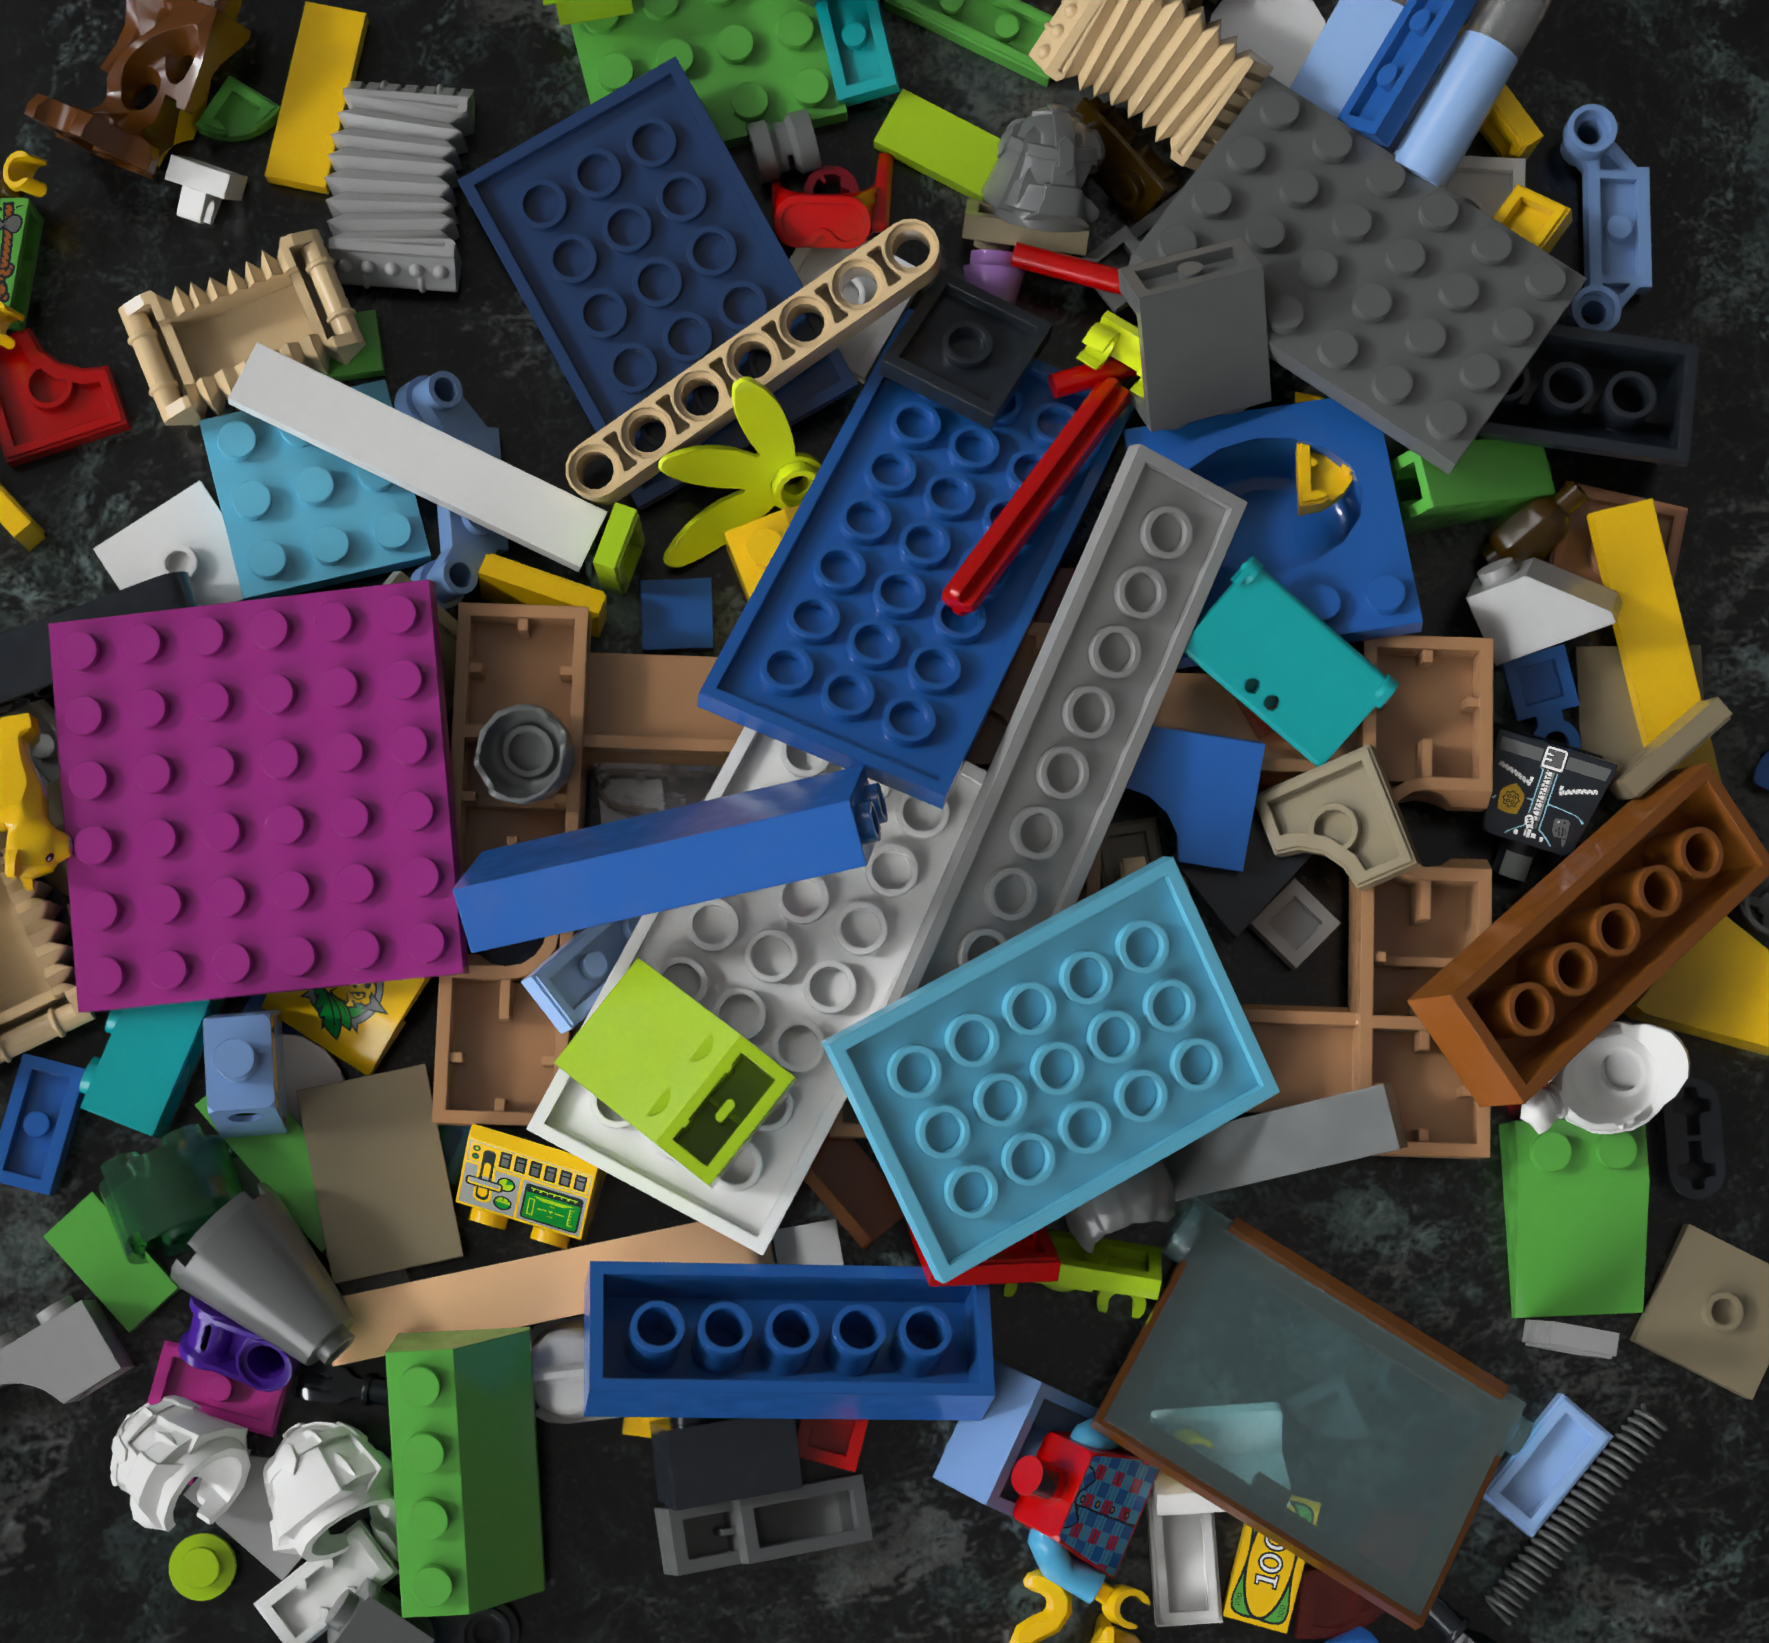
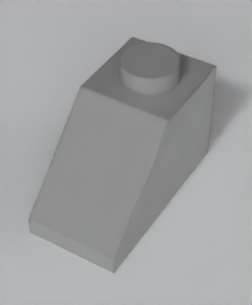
M1508 557L1486 565L1477 572L1479 578L1474 579L1466 597L1483 638H1493V661L1495 666L1612 625L1617 622L1622 606V601L1617 591L1535 557L1516 564L1512 557Z

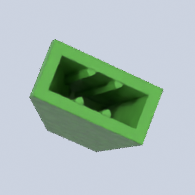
M1491 439L1474 440L1450 475L1411 450L1390 461L1405 536L1504 516L1513 507L1529 499L1556 494L1551 477L1550 463L1546 457L1544 447Z

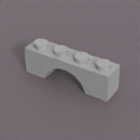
M67 1296L38 1313L36 1317L41 1325L22 1337L18 1338L14 1330L0 1336V1389L11 1384L31 1385L46 1391L63 1404L80 1401L135 1367L96 1299L80 1300L75 1303L72 1296Z

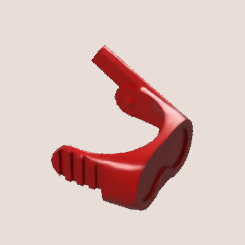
M879 153L875 184L871 188L859 192L844 194L802 193L784 189L781 186V182H772L773 227L778 239L787 246L795 248L851 249L864 244L873 233H882L889 228L894 169L893 155L890 153Z

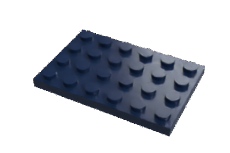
M676 56L457 180L596 433L804 287ZM804 313L793 321L790 328L791 336L801 342L814 340L822 333L824 322L819 315ZM836 348L773 392V394L780 403L789 427L860 387L840 350ZM761 349L745 353L739 362V373L744 377L759 378L763 376L770 368L771 355ZM711 386L695 388L687 399L688 412L696 416L712 412L719 401L718 390ZM737 418L699 444L725 445L746 451L754 448L744 434ZM658 422L644 424L635 436L637 450L653 452L659 449L666 438L665 426ZM661 471L632 491L630 495L636 506L643 510L689 483L676 480Z

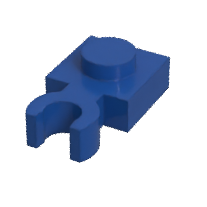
M1562 643L1500 664L1514 720L1521 721L1533 718L1535 727L1531 731L1532 734L1546 737L1551 732L1559 731L1564 735L1566 744L1580 748L1581 741L1578 731L1572 724L1564 721L1562 713L1564 709L1580 705L1565 645Z

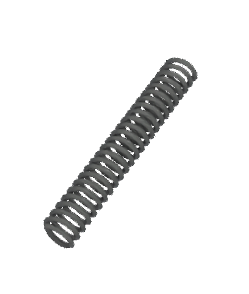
M1645 1403L1641 1404V1409H1634L1635 1417L1627 1418L1628 1425H1621L1622 1433H1615L1616 1441H1609V1449L1602 1450L1603 1457H1597L1595 1459L1596 1465L1589 1466L1590 1473L1582 1475L1583 1481L1576 1483L1577 1490H1570V1497L1563 1499L1565 1506H1557L1558 1514L1550 1515L1552 1522H1544L1545 1530L1537 1531L1538 1538H1530L1532 1546H1524L1525 1554H1517L1520 1563L1512 1562L1511 1567L1513 1571H1505L1506 1579H1498L1500 1587H1491L1493 1595H1485L1487 1604L1508 1626H1512L1513 1621L1504 1611L1515 1618L1520 1617L1519 1612L1508 1601L1520 1609H1526V1604L1515 1593L1527 1601H1533L1532 1595L1523 1586L1533 1593H1539V1588L1527 1576L1540 1585H1546L1545 1579L1534 1568L1547 1577H1552V1571L1539 1559L1554 1569L1559 1568L1558 1563L1546 1551L1561 1561L1565 1560V1555L1551 1542L1566 1552H1572V1549L1558 1534L1572 1544H1578V1539L1563 1525L1579 1536H1585L1584 1530L1570 1517L1584 1527L1591 1528V1523L1575 1508L1592 1520H1598L1597 1514L1583 1501L1599 1512H1604V1507L1588 1492L1606 1504L1611 1503L1610 1498L1595 1484L1612 1496L1617 1495V1491L1600 1475L1619 1488L1624 1487L1623 1482L1608 1468L1625 1480L1630 1479V1475L1613 1459L1620 1462L1630 1471H1636V1466L1624 1457L1619 1450L1638 1464L1643 1463V1459L1626 1443L1636 1448L1643 1455H1649V1450L1631 1434L1644 1441L1650 1447H1656L1655 1442L1638 1426L1649 1432L1656 1439H1662V1434L1654 1429L1644 1418L1657 1425L1661 1430L1669 1431L1668 1426L1657 1418Z

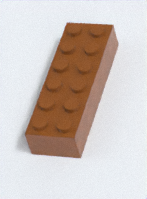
M1708 762L1672 770L1640 798L1631 799L1411 996L1407 1002L1479 1107L1525 1104L1769 876V854Z

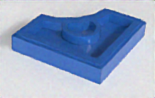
M1153 724L1126 788L1151 797L1168 813L1177 834V859L1179 862L1243 872L1266 744L1261 741Z

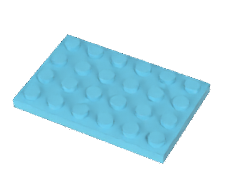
M1162 856L821 1041L935 1280L943 1284L1280 1092L1173 857Z

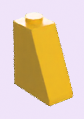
M1725 916L1623 1013L1632 1020L1769 1056V950Z

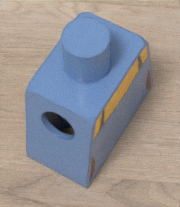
M281 1010L216 1014L204 1018L203 1041L208 1115L220 1137L225 1139L288 1133ZM240 1113H256V1114H254V1115H247V1116H237V1115H235V1114H240Z

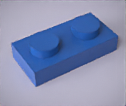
M23 1053L0 1130V1183L49 1196H56L81 1109L80 1106L85 1095L80 1093L79 1087L86 1069Z

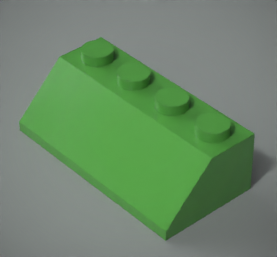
M530 1327L398 1333L386 1350L385 1356L402 1618L470 1615L544 1591L546 1588Z

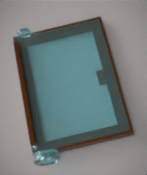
M1192 1198L1175 1222L1161 1249V1253L1178 1263L1090 1427L1414 1630L1421 1628L1428 1617L1504 1451L1515 1456L1523 1448L1532 1432L1534 1423L1522 1416L1527 1403L1509 1393V1385L1245 1221L1238 1217L1232 1221L1198 1198Z

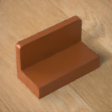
M829 1131L803 1181L864 1251L903 1217L900 1210L901 1207L885 1175L855 1140L849 1138H830Z

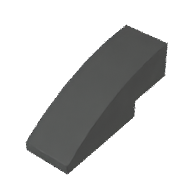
M863 1474L802 1482L803 1488L678 1511H674L668 1506L654 1508L664 1574L681 1576L737 1564H754L873 1540Z

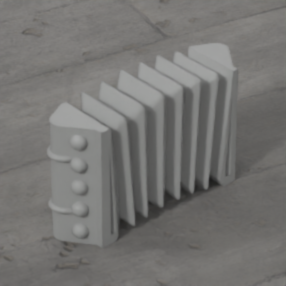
M383 80L381 83L369 82L368 85H364L362 81H350L348 86L343 88V95L349 110L337 113L344 130L330 134L337 148V151L328 155L335 172L325 177L333 197L325 200L333 216L332 219L327 220V224L333 234V237L329 238L328 250L329 256L335 260L334 268L337 272L338 280L342 285L363 286L365 289H369L372 286L415 289L421 293H425L426 290L458 292L462 260L454 242L460 238L456 226L459 222L454 207L458 204L453 188L460 186L457 181L456 171L463 169L458 155L468 152L464 137L474 133L475 90L462 88L460 92H457L456 88L444 87L442 84H438L437 87L424 86L423 89H420L419 85H406L405 88H401L400 84H391L386 80Z

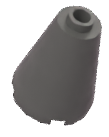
M265 1182L257 1184L260 1193L259 1197L253 1200L243 1191L218 1210L194 1234L187 1244L196 1252L186 1267L176 1259L171 1268L170 1278L184 1291L306 1366H310L319 1360L325 1365H329L343 1354L353 1342L355 1336L349 1330L354 1324L355 1316L278 1192Z

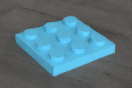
M385 379L351 387L392 407ZM244 411L199 420L244 601L288 596L431 562V554L415 493Z

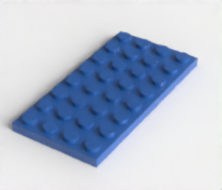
M906 308L699 691L697 707L842 768L848 769L864 765L869 779L943 809L1124 435V429H1127L1135 408L1131 402L1127 404L978 609L964 617L959 616L953 612L951 607L943 602L942 591L1092 389L1054 398L1049 388L1048 375L1062 371V369L1036 360L993 429L990 430L880 375L881 360L914 312V310Z

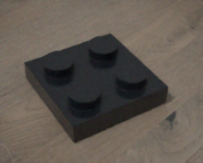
M941 270L881 360L880 375L992 430L1050 340L1053 324Z

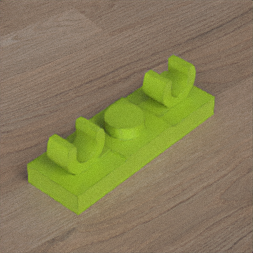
M1047 1229L1061 1261L1059 1279L1053 1282L1033 1283L1043 1284L1045 1287L1059 1292H1069L1074 1289L1087 1292L1097 1290V1309L1103 1313H1107L1109 1299L1113 1295H1129L1132 1297L1133 1318H1140L1144 1314L1146 1298L1158 1300L1162 1282L1161 1247L1101 1238L1094 1245L1095 1252L1087 1253L1070 1232ZM1018 1283L1004 1284V1296L1012 1297L1017 1290Z

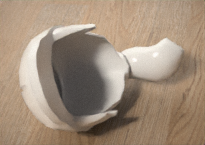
M1613 1021L1548 1082V1085L1544 1086V1089L1541 1088L1531 1099L1522 1104L1520 1119L1529 1123L1538 1134L1547 1131L1557 1119H1562L1563 1117L1568 1122L1596 1134H1615L1634 1130L1649 1122L1666 1103L1676 1097L1690 1076L1688 1050L1682 1040L1672 1030L1649 1023L1633 1024L1627 1021Z

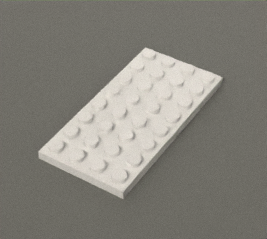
M744 727L704 801L835 772L845 768ZM966 761L943 809L879 783L886 802L888 821L880 824L881 840L875 843L867 866L641 916L583 1025L634 961L640 958L745 1037L796 1079L794 1086L713 1189L561 1068L558 1069L526 1129L764 1256L847 1099V1095L821 1041L886 1007L987 771ZM868 778L869 784L878 783Z

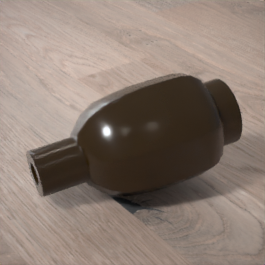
M1572 480L1554 496H1540L1516 505L1492 526L1489 533V542L1480 549L1482 555L1489 564L1508 557H1512L1515 564L1532 557L1544 560L1565 539L1570 527L1569 515L1589 500V497Z

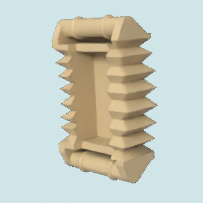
M1063 0L1050 22L1044 24L1045 30L1028 54L1044 73L1055 81L1078 75L1079 92L1093 85L1094 98L1108 92L1111 106L1127 101L1128 119L1142 112V129L1156 125L1155 143L1170 137V159L1182 167L1185 166L1193 170H1197L1274 69L1271 64L1251 49L1236 54L1238 35L1221 39V19L1206 24L1204 6L1187 12L1186 0Z
M318 229L296 232L281 237L277 260L262 250L261 268L246 261L245 279L229 268L226 286L210 277L206 292L191 282L189 296L177 286H175L171 301L149 290L119 307L118 312L129 336L128 344L134 348L150 388L149 396L154 397L166 426H197L200 424L199 420L205 419L207 406L217 415H223L226 400H228L257 342L326 375H329L330 357L343 365L351 363V359L366 345L355 318L356 310L351 308L348 299L345 297L344 289L337 278L338 275L334 268L335 260L329 256Z
M8 831L0 832V1063L4 1061L10 1063L13 1057L57 1036L65 1037L66 1032L96 1019L95 1012L78 1013L76 986H74L76 983L75 967L68 966L74 959L73 947L61 944L71 932V927L55 921L63 907L45 900L53 887L44 882L35 881V890L27 892L22 885L20 877L9 879L5 874L4 855Z

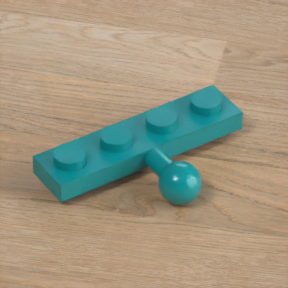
M822 0L816 6V11L837 101L839 103L845 102L846 107L901 92L880 1Z

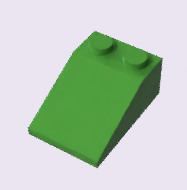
M1557 1119L1547 1131L1538 1134L1529 1123L1523 1120L1499 1124L1512 1318L1643 1313L1650 1184L1646 1125L1643 1124L1634 1130L1615 1134H1596L1578 1127L1566 1119Z

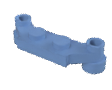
M1597 104L1583 105L1572 113L1564 126L1563 140L1560 146L1563 159L1568 164L1575 166L1582 174L1584 277L1587 278L1584 282V288L1578 292L1567 308L1564 325L1611 332L1619 322L1622 308L1634 294H1647L1652 288L1649 167H1637L1614 141L1618 130L1616 119L1607 108ZM1580 138L1585 139L1589 144L1582 142ZM1582 315L1589 317L1594 325L1587 323Z
M438 371L431 376H418L399 388L394 401L396 410L501 460L499 428L486 426L463 397L462 385L455 375L447 371ZM437 505L441 553L436 560L416 569L410 579L412 581L429 579L436 585L437 603L447 611L457 606L464 598V595L476 587L479 577L478 572L486 553L500 555L508 551L509 547L508 538Z

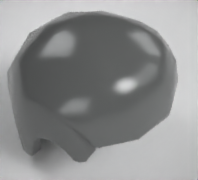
M519 703L497 711L480 730L476 757L474 759V767L488 787L489 795L495 799L514 804L530 805L552 798L568 782L575 764V748L570 732L555 713L546 707Z

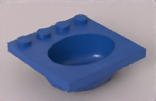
M1332 398L1248 410L1237 414L1215 415L1189 422L1186 426L1176 430L1150 432L1147 426L1124 429L1123 441L1125 452H1127L1129 445L1142 444L1248 502L1195 626L1232 585L1233 582L1230 579L1241 568V565L1254 556L1263 564V569L1348 643L1421 632L1423 618L1384 432ZM1302 443L1310 446V452L1324 455L1340 468L1342 464L1348 466L1352 471L1353 479L1352 485L1344 497L1322 512L1297 516L1295 453L1297 444ZM1183 653L1177 669L1198 666Z

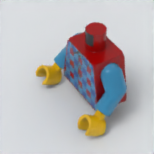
M1094 1418L1077 1424L1072 1432L1051 1430L1044 1436L1036 1457L1031 1455L1024 1456L1017 1461L1011 1475L1012 1486L1020 1494L1013 1509L1014 1519L1030 1530L1027 1543L1043 1576L1088 1604L1093 1599L1100 1602L1104 1616L1110 1622L1127 1629H1137V1625L1122 1618L1120 1606L1123 1600L1129 1596L1150 1606L1148 1596L1143 1591L1125 1584L1111 1586L1104 1582L1106 1576L1115 1578L1154 1485V1480H1156L1160 1470L1091 1428L1090 1424ZM1148 1423L1161 1432L1164 1431V1427ZM1183 1429L1169 1436L1187 1448L1193 1445H1201L1206 1449H1213L1207 1440L1193 1430Z

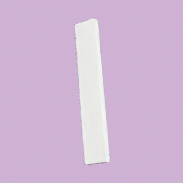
M258 342L228 397V404L579 572L607 514V511Z

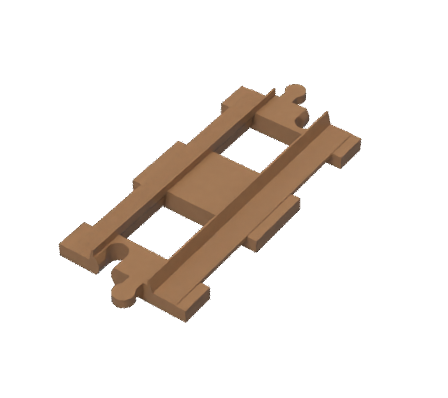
M459 602L451 768L461 878L482 851L585 828L587 770L718 775L745 727L697 707L699 691L718 657L592 653V615L589 607ZM1032 623L966 761L988 772L1052 623ZM1398 635L1357 642L1356 650L1385 675L1390 674L1399 682V686L1380 709L1375 706L1327 762L1371 744L1376 747L1398 804L1419 801L1430 803L1446 811L1483 812L1487 809L1493 790V638ZM1174 673L1153 724L1264 742L1266 745L1257 793L1316 768L1313 763L1209 674ZM1277 697V702H1276V704H1275L1273 707H1270V708H1269V707H1266V708H1267V709H1272V708L1276 707L1277 704H1278V697ZM519 703L546 707L555 713L570 732L575 748V764L568 782L552 798L530 805L514 804L495 799L489 795L488 787L474 767L480 730L497 711ZM1101 846L1076 903L1100 891ZM1450 858L1442 865L1421 866L1366 891L1358 890L1349 877L1348 1007L1240 1004L1280 1091L1278 1094L1244 1113H1265L1392 1082L1408 1147L1372 1156L1453 1159L1490 1158L1491 1106L1479 1107L1407 1002L1411 996L1492 925V868L1487 859ZM579 930L545 937L544 943L537 953L521 964L503 966L490 963L481 955L468 954L469 974L439 977L432 1123L456 1126H472L473 1123L486 1127L527 1128L559 1069L554 1064L555 1060L579 1032L587 1016L573 1029L561 1034L521 981ZM847 1097L830 1129V1138L867 1139Z

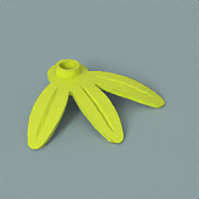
M742 377L733 383L732 403L737 420L747 439L757 451L756 454L725 445H697L668 453L658 463L660 471L682 482L706 487L741 489L718 499L704 508L680 530L663 556L664 563L668 567H683L712 553L726 544L725 531L763 517L774 506L785 509L800 505L822 465L819 460L809 454L795 453L792 433L780 403L766 386L752 377ZM803 476L796 484H786V482L794 477Z

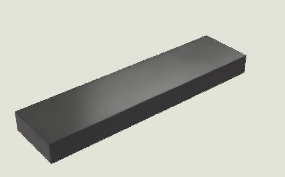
M1389 1082L1228 1121L1165 1157L1175 1187V1201L1406 1148L1408 1143L1393 1084Z

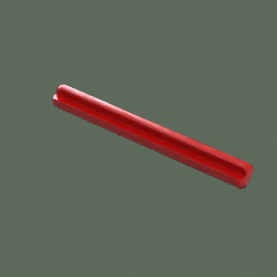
M1107 377L1104 381H1100L1095 385L944 588L942 600L947 606L952 608L955 614L964 617L978 609L1130 402V392L1127 388L1121 386L1119 379Z

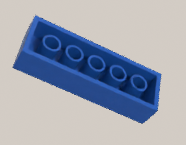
M590 1261L584 1287V1417L981 1421L995 1398L989 1284L929 1287L923 1268L917 1266Z

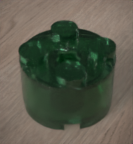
M199 1124L183 1126L165 1135L162 1138L164 1145L141 1156L136 1151L126 1152L107 1160L100 1166L104 1179L99 1185V1192L126 1259L130 1264L149 1263L145 1251L161 1247L166 1259L193 1250L187 1243L218 1210L235 1196L245 1191L226 1143L220 1135H203Z

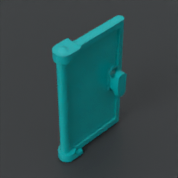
M1252 556L1241 565V568L1230 579L1233 582L1232 585L1194 627L1183 653L1318 767L1327 762L1375 706L1380 709L1398 688L1399 682L1390 674L1385 675L1267 573L1263 569V564ZM1277 697H1278V704H1277V706L1274 707V708H1272V709H1267L1266 707H1269V708H1270V707H1273V706L1276 704V702H1277Z

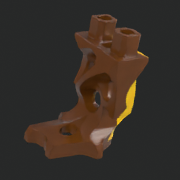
M126 0L124 28L115 47L100 67L108 73L107 95L102 104L91 109H83L37 93L28 102L24 115L56 132L55 136L132 173L149 179H155L164 156L178 143L194 139L197 132L195 124L206 109L210 81L215 71L250 39L251 31L235 21L243 0ZM148 86H157L158 94L153 102L143 110H137L135 106L137 96Z

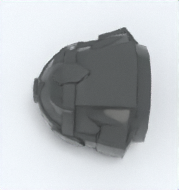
M1047 103V107L1032 111V114L1026 118L1015 119L1007 126L998 144V160L981 190L984 200L992 205L993 215L1010 224L1048 232H1081L1087 230L1090 224L1099 218V209L1090 199L1084 196L1081 188L1087 176L1099 170V166L1105 158V147L1098 131L1090 129L1084 123V115L1070 110L1066 105Z

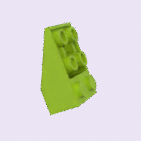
M640 958L634 961L554 1062V1064L712 1189L796 1083V1079L792 1074Z

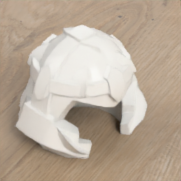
M170 1395L163 1397L161 1402L150 1405L147 1402L138 1410L126 1416L113 1439L111 1448L113 1454L110 1466L113 1486L118 1485L121 1490L131 1495L130 1507L135 1521L145 1528L169 1532L176 1525L174 1523L173 1510L179 1495L194 1476L202 1478L197 1492V1500L202 1506L197 1512V1517L209 1525L213 1524L229 1509L245 1486L251 1467L248 1458L251 1449H247L246 1438L248 1428L210 1416L201 1410V1405L185 1397Z
M340 1421L336 1423H297L282 1435L283 1441L264 1466V1484L268 1503L273 1514V1520L270 1521L273 1551L299 1554L308 1562L327 1560L349 1550L346 1533L330 1535L328 1528L343 1518L373 1505H378V1509L385 1518L395 1515L392 1461L382 1451L376 1450L368 1442V1437L360 1430Z

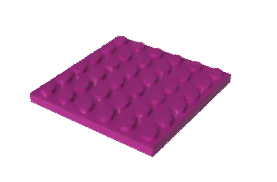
M428 579L48 624L64 833L70 835L73 842V854L66 860L78 1013L469 974L466 934L452 891L461 879L436 585L434 582Z

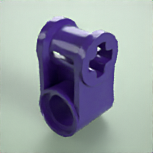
M191 1295L189 1306L194 1314L190 1330L182 1335L178 1347L180 1357L187 1364L197 1369L216 1372L246 1383L256 1390L265 1392L278 1391L288 1384L300 1366V1361ZM208 1342L207 1349L203 1350L201 1346Z

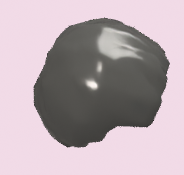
M1165 1158L1065 1215L1070 1233L1087 1253L1095 1252V1243L1100 1241L1105 1234L1113 1233L1134 1223L1150 1221L1169 1222L1174 1217L1175 1187Z

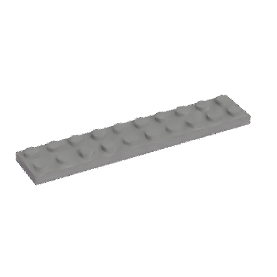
M1142 444L1129 445L886 1006L1076 904L1246 508L1247 501Z

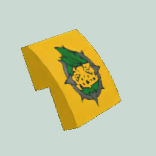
M430 978L267 994L261 1007L265 1010L280 1009L283 1022L368 1076L373 1075L406 1023L404 1018Z

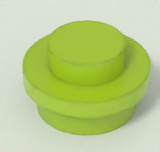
M212 1533L194 1534L182 1540L172 1552L169 1561V1576L175 1589L186 1598L196 1601L210 1600L224 1593L233 1582L237 1568L236 1557L228 1542L220 1536Z

